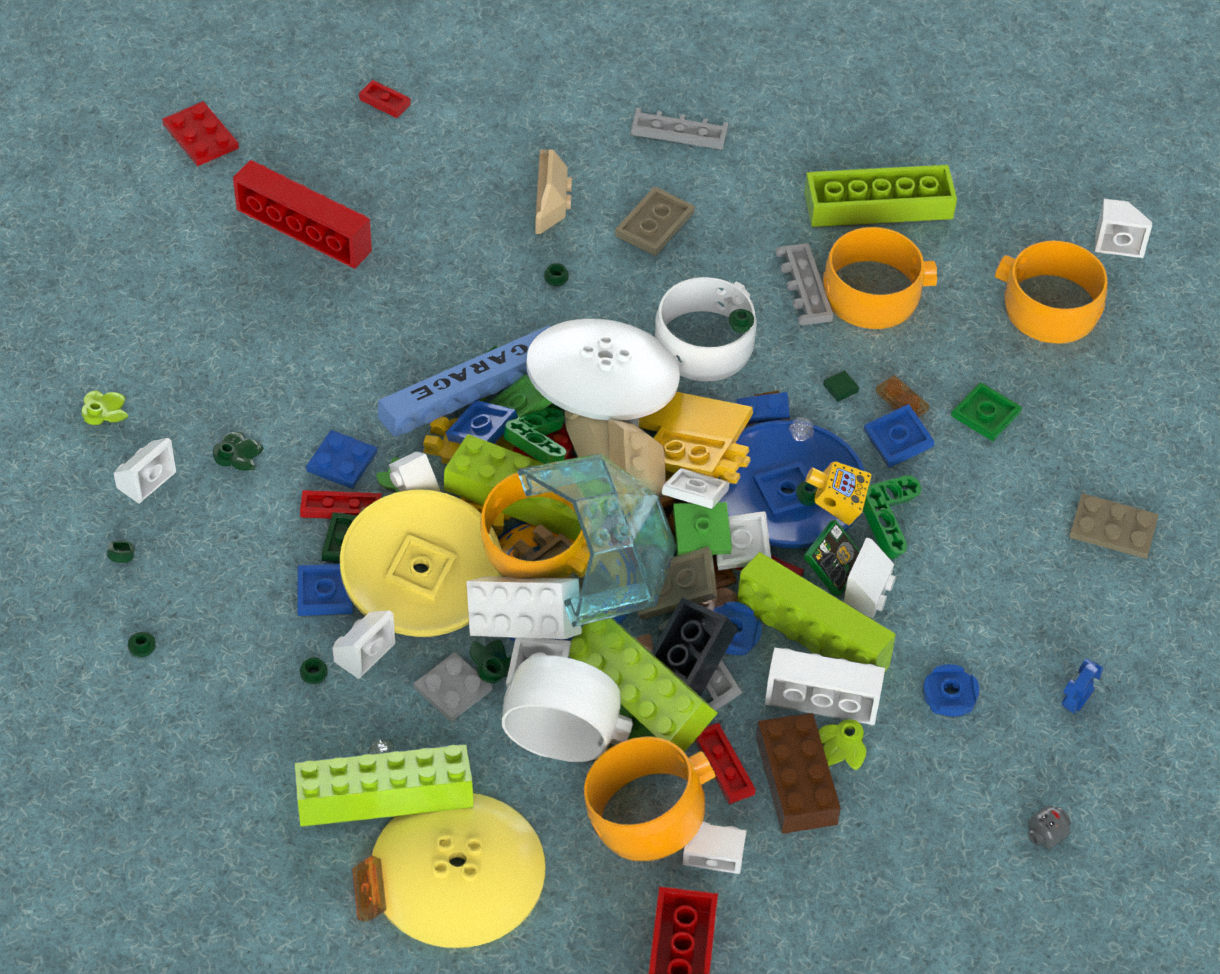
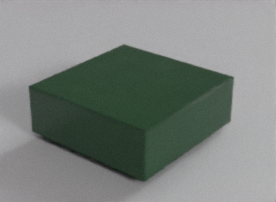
M845 370L825 379L823 386L837 402L859 391V386Z

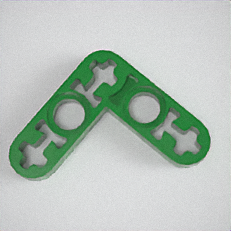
M545 408L508 421L505 425L504 439L544 465L561 467L564 465L566 449L545 435L562 429L565 415L561 410Z
M911 475L869 485L863 506L864 515L880 549L889 559H896L907 550L906 540L890 507L909 502L920 495L921 485ZM903 487L909 488L908 490H905V491L902 490ZM886 488L891 490V492L894 495V499L888 496V494L886 493ZM879 516L885 520L886 527H883L879 522Z

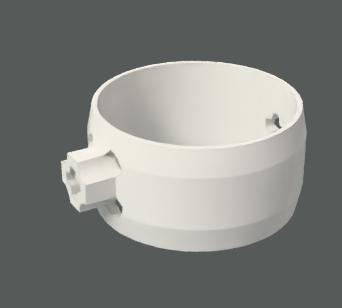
M711 277L688 279L674 285L666 292L656 314L655 338L675 357L679 366L680 376L696 381H717L736 374L746 365L754 349L757 327L750 293L746 291L744 285L737 281L732 284L728 281ZM718 301L721 302L725 307L719 305ZM745 309L754 316V324L749 331L745 332L738 340L718 347H700L688 344L675 337L666 327L670 321L678 316L697 311L714 312L729 318L732 311ZM677 355L680 357L681 363L678 361Z
M539 656L523 661L512 676L503 701L502 727L515 743L537 755L568 762H585L599 758L606 752L609 744L617 745L628 739L633 723L631 718L619 714L620 690L608 675L589 664L565 657Z

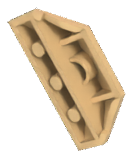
M540 149L535 234L543 233L564 219L566 209H571V195H567V192H572V177H567L568 167L554 150Z
M610 419L608 421L613 513L638 518L648 509L646 506L647 501L663 496L662 489L666 483L664 449L660 443L635 424Z

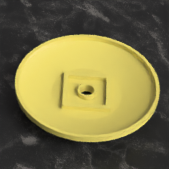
M407 490L393 493L366 507L348 528L340 552L341 579L353 604L364 616L369 612L391 611L394 616V632L406 636H439L468 625L467 581L484 576L502 577L488 560L483 548L480 531L481 513L455 496L432 490ZM491 527L489 537L501 550L498 537ZM416 564H425L428 570L424 573H419L413 567Z
M473 793V808L395 816L378 837L370 864L372 890L385 916L397 928L412 938L431 945L449 948L482 945L506 935L520 925L534 909L541 895L545 880V856L540 840L532 826L512 807L492 797ZM460 857L466 862L460 867H455L450 864V861L453 858Z

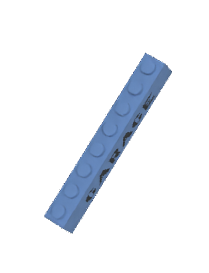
M546 326L378 401V419L394 437H397L404 433H409L426 423H431L446 414H451L464 406L472 404L475 400L496 394L498 391L511 386L525 374L528 376L526 360L529 347L533 340L550 326Z

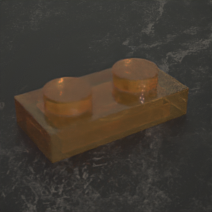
M895 375L876 387L875 392L895 410L909 404L918 417L929 411L930 405Z
M370 856L352 868L357 918L363 922H368L386 911L381 859L375 856Z

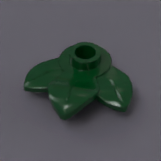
M231 432L223 437L222 443L214 446L212 454L215 462L221 466L232 465L238 470L249 471L255 470V463L252 458L262 453L264 448L256 440L245 439L242 432Z
M500 639L486 645V647L477 641H473L469 652L471 659L477 665L479 677L491 684L498 683L503 677H507L511 657H507L502 641Z

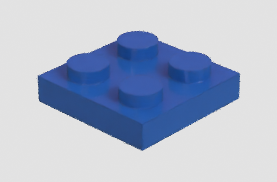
M475 400L447 430L446 436L448 441L461 444L467 434L495 444L504 434L506 423L518 418L515 409Z
M909 404L864 425V432L889 468L934 447L933 438Z
M330 430L306 465V471L353 489L377 454V447Z
M340 564L298 565V616L353 614V602L344 588Z

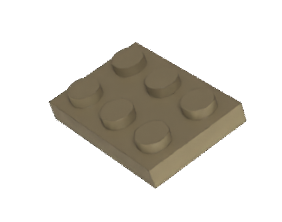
M654 186L615 229V236L656 256L695 213V206Z
M1082 493L1069 538L1147 559L1159 514Z
M709 547L634 569L638 616L642 620L675 611L682 597L697 604L718 598L713 556Z

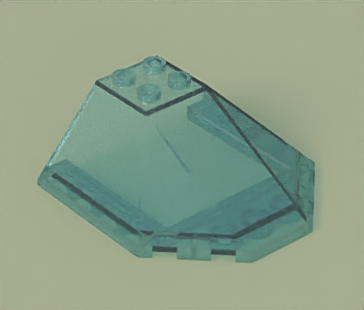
M602 453L518 470L517 473L526 497L554 492L573 504L589 548L590 558L580 596L563 601L573 627L657 606L676 549L674 537L657 494Z

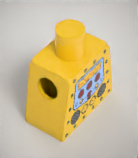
M832 462L824 472L812 467L807 474L806 482L818 487L814 499L815 503L850 526L862 513L872 474L838 462Z

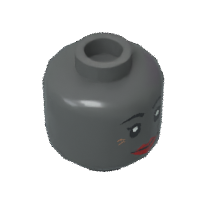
M1045 806L1031 816L1027 823L1029 829L1027 832L1028 837L1036 846L1041 845L1044 848L1051 849L1070 834V818L1060 807Z

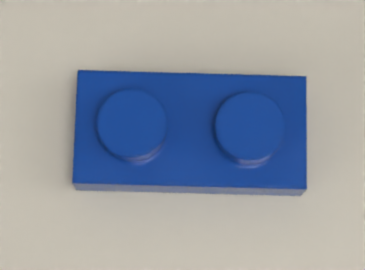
M787 392L737 399V404L751 406L753 409V415L747 424L790 419Z

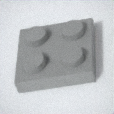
M455 652L413 683L414 689L450 722L454 721L492 691V685L483 681L477 671Z

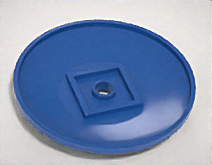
M790 420L758 423L742 431L736 444L749 447V452L746 456L750 457L751 461L747 468H738L736 472L740 473V479L737 484H729L728 492L719 501L727 502L728 516L765 511L770 546L779 548L811 547L830 521L837 520L845 532L856 522L859 516L849 526L817 504L813 506L801 504L796 496L797 486L801 482L806 481L807 474L812 467L824 472L832 462H838L865 471L861 460L845 441L830 431L816 425ZM790 488L794 492L791 494L783 493L781 489Z

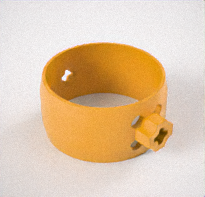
M879 227L860 228L841 236L835 242L828 255L823 274L824 289L831 310L844 321L868 329L889 328L907 320L913 314L920 301L923 287L935 286L938 279L935 261H923L920 250L909 238L896 231ZM856 262H880L901 271L908 277L912 285L893 294H868L847 285L839 278L836 272L844 266Z
M1044 241L1033 244L1024 249L1016 259L1005 255L995 273L996 278L1007 283L1005 289V308L1009 319L1021 332L1039 341L1068 343L1085 337L1096 326L1106 305L1108 284L1105 268L1095 255L1076 244L1064 241ZM1035 276H1058L1071 280L1083 287L1090 294L1093 301L1078 308H1053L1030 298L1021 289L1019 283Z
M545 470L521 471L499 482L486 498L480 518L483 548L488 560L503 577L568 578L575 573L582 578L584 575H588L594 568V564L598 559V553L589 548L591 527L588 507L579 490L563 476ZM531 497H546L560 501L570 507L578 515L583 526L575 542L561 554L541 561H525L505 554L490 539V529L497 516L509 505L519 500Z
M639 737L626 740L604 752L594 762L587 774L584 784V797L588 818L599 838L615 854L634 861L661 859L682 849L699 831L705 816V795L702 784L716 776L706 756L701 751L688 758L681 748L662 738ZM651 774H671L688 781L679 801L666 813L651 821L634 825H623L602 818L604 808L610 798L624 785L637 778Z

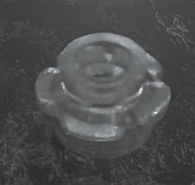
M796 418L793 424L789 426V431L792 432V436L796 440L805 441L813 437L814 425L806 418Z
M385 739L375 741L369 748L368 754L394 752V745Z

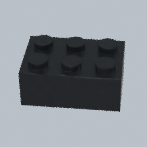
M682 597L651 653L701 697L738 629L728 617Z

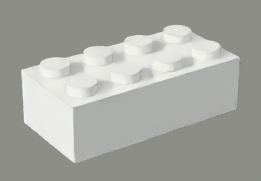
M484 576L467 581L470 636L567 639L582 634L578 578Z
M774 647L765 705L844 720L853 719L860 723L875 725L885 668L877 667L873 664H860L846 659L823 657L819 654H807L787 648L780 649Z

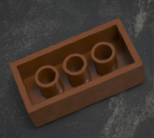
M806 713L758 721L756 740L782 834L838 825L841 807L814 714Z

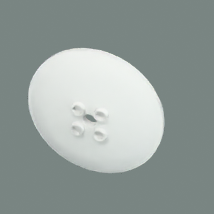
M577 319L556 324L540 333L531 343L527 353V373L534 387L555 405L588 418L630 420L650 415L665 407L672 400L679 385L680 372L677 361L657 338L639 328L612 320Z

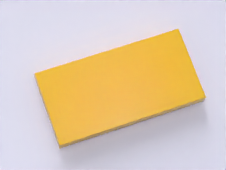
M676 392L672 400L665 407L650 415L639 418V428L659 431L661 426L733 439V443H736L753 415V409L751 406Z

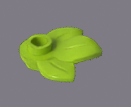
M98 390L89 392L83 399L84 406L81 410L84 421L91 425H99L104 420L120 422L127 419L128 414L121 410L125 403V396L116 392H108L105 395Z
M847 719L838 725L828 724L818 730L822 745H824L823 748L828 766L837 764L845 759L852 769L857 770L861 767L866 757V748L862 742L864 730L858 721ZM847 729L855 731L852 736H847L844 732Z

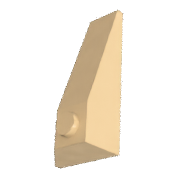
M566 410L564 412L566 429L587 480L611 488L609 420L588 418Z

